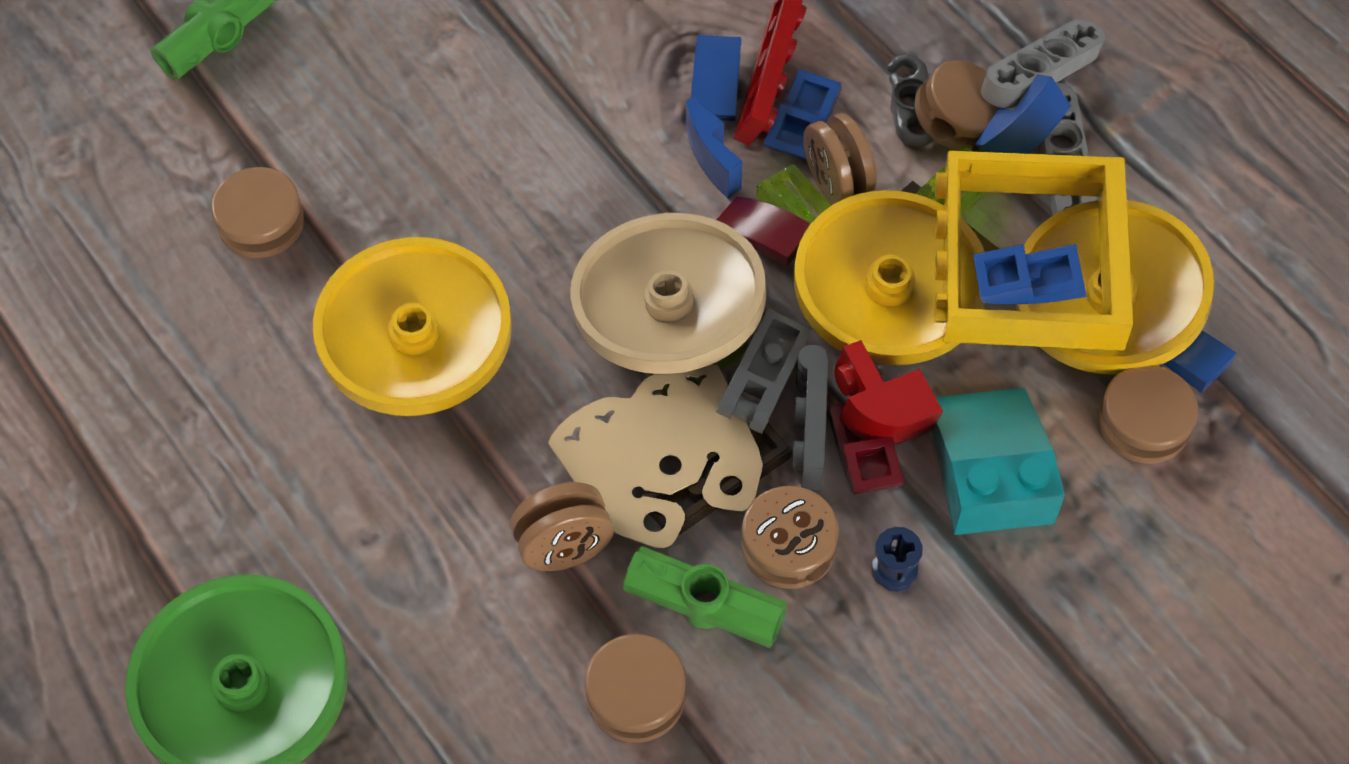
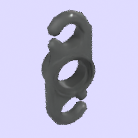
M899 55L893 58L887 65L888 71L893 73L889 77V81L893 86L890 108L894 118L898 138L906 145L924 147L931 144L934 139L927 132L924 135H915L909 131L908 128L910 126L920 124L917 118L915 107L904 105L900 98L906 94L916 95L919 87L929 78L927 67L916 56ZM907 66L912 68L915 73L909 77H901L894 72L900 67Z

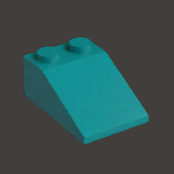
M1025 387L936 397L943 413L932 432L954 535L1055 524L1065 494L1054 450Z

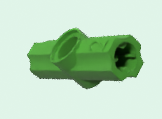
M195 0L185 12L184 23L150 49L153 60L171 79H179L214 50L219 53H226L232 50L241 40L244 26L276 0Z
M643 546L635 552L623 583L625 592L683 614L687 622L696 628L709 629L717 627L768 648H771L778 636L788 606V602L728 580L723 570L715 565L701 564L692 566ZM708 591L715 594L717 598L711 602H700L693 598V596L698 592Z

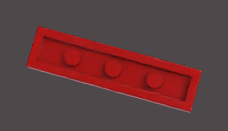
M775 0L772 4L733 139L750 146L760 132L768 133L776 119L778 109L773 107L774 99L778 98L787 81L788 74L783 72L784 64H787L791 59L797 45V40L792 38V36L802 23L807 7L802 5L803 0Z

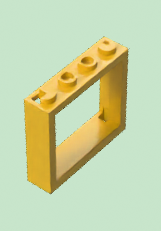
M948 151L945 173L936 172L935 198L944 199V210H936L935 239H944V251H936L935 280L944 281V293H936L934 309L935 322L943 323V342L1125 350L1133 327L1125 158ZM961 191L1098 197L1103 315L961 308Z

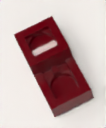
M738 196L716 219L738 231L752 244L754 249L786 268L796 258L799 243L811 224L774 205Z
M845 403L829 406L827 414L853 495L903 486L904 480L893 438L881 437L863 440L852 433L839 417Z

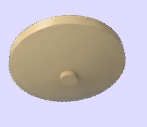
M662 213L628 221L610 230L595 241L584 253L575 268L571 280L570 296L577 328L583 339L599 355L618 366L630 370L652 374H673L706 367L738 349L755 331L761 320L766 304V281L763 264L757 251L735 229L705 216L688 213Z

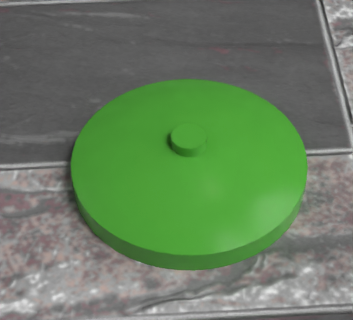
M234 575L210 580L189 589L173 599L160 610L142 632L134 647L127 668L125 682L127 709L138 736L149 752L161 764H299L322 743L333 728L341 712L348 685V661L345 647L334 621L325 608L313 596L294 584L262 575Z

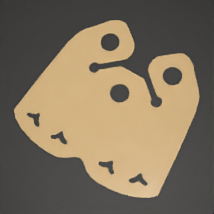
M714 364L682 373L653 374L642 381L631 398L604 397L596 400L565 419L553 432L548 442L574 482L590 484L599 490L605 503V509L614 526V532L653 548H666L673 545L684 524L685 513L682 507L675 502L646 496L641 498L634 497L632 490L635 487L639 486L646 491L667 495L678 492L699 481L708 461L707 454L716 452L720 459L713 464L702 490L703 498L712 507L743 512L748 509L756 498L763 465L758 446L746 421L734 415L729 419L716 413L728 384L719 366ZM702 375H706V378L701 381L699 386L686 379L687 377L699 378ZM665 384L670 385L667 390V396L652 395L653 391L662 390ZM609 411H614L608 423L595 419V416H605ZM577 427L580 428L579 441L564 440L566 437L572 436ZM665 456H675L681 461L682 466L678 473L667 475L660 470L659 462ZM727 476L739 478L742 482L741 491L733 496L724 494L720 489V482L723 478ZM650 512H659L665 516L666 525L660 531L651 532L644 527L643 521L645 516Z

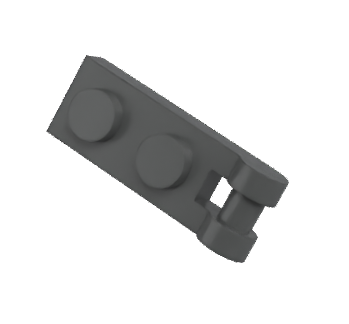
M768 308L723 395L716 413L729 419L732 415L750 423L748 428L762 434L794 369L799 352L805 346L812 328ZM743 391L761 399L759 405L741 397Z
M814 344L803 347L798 355L796 385L805 394V398L796 397L794 427L804 428L803 441H794L792 471L802 472L801 487L813 492H821L825 458L828 354L824 348Z

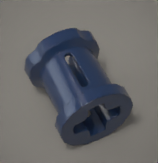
M905 527L889 528L882 532L876 541V557L872 561V575L875 582L882 585L888 591L899 592L906 590L917 578L918 564L923 554V545L920 538L913 531ZM893 540H897L896 547L892 546ZM898 573H902L900 579H897Z

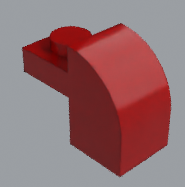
M862 340L843 347L835 365L834 376L842 394L850 396L839 417L852 433L863 440L892 437L895 445L933 430L943 410L920 368L884 382Z

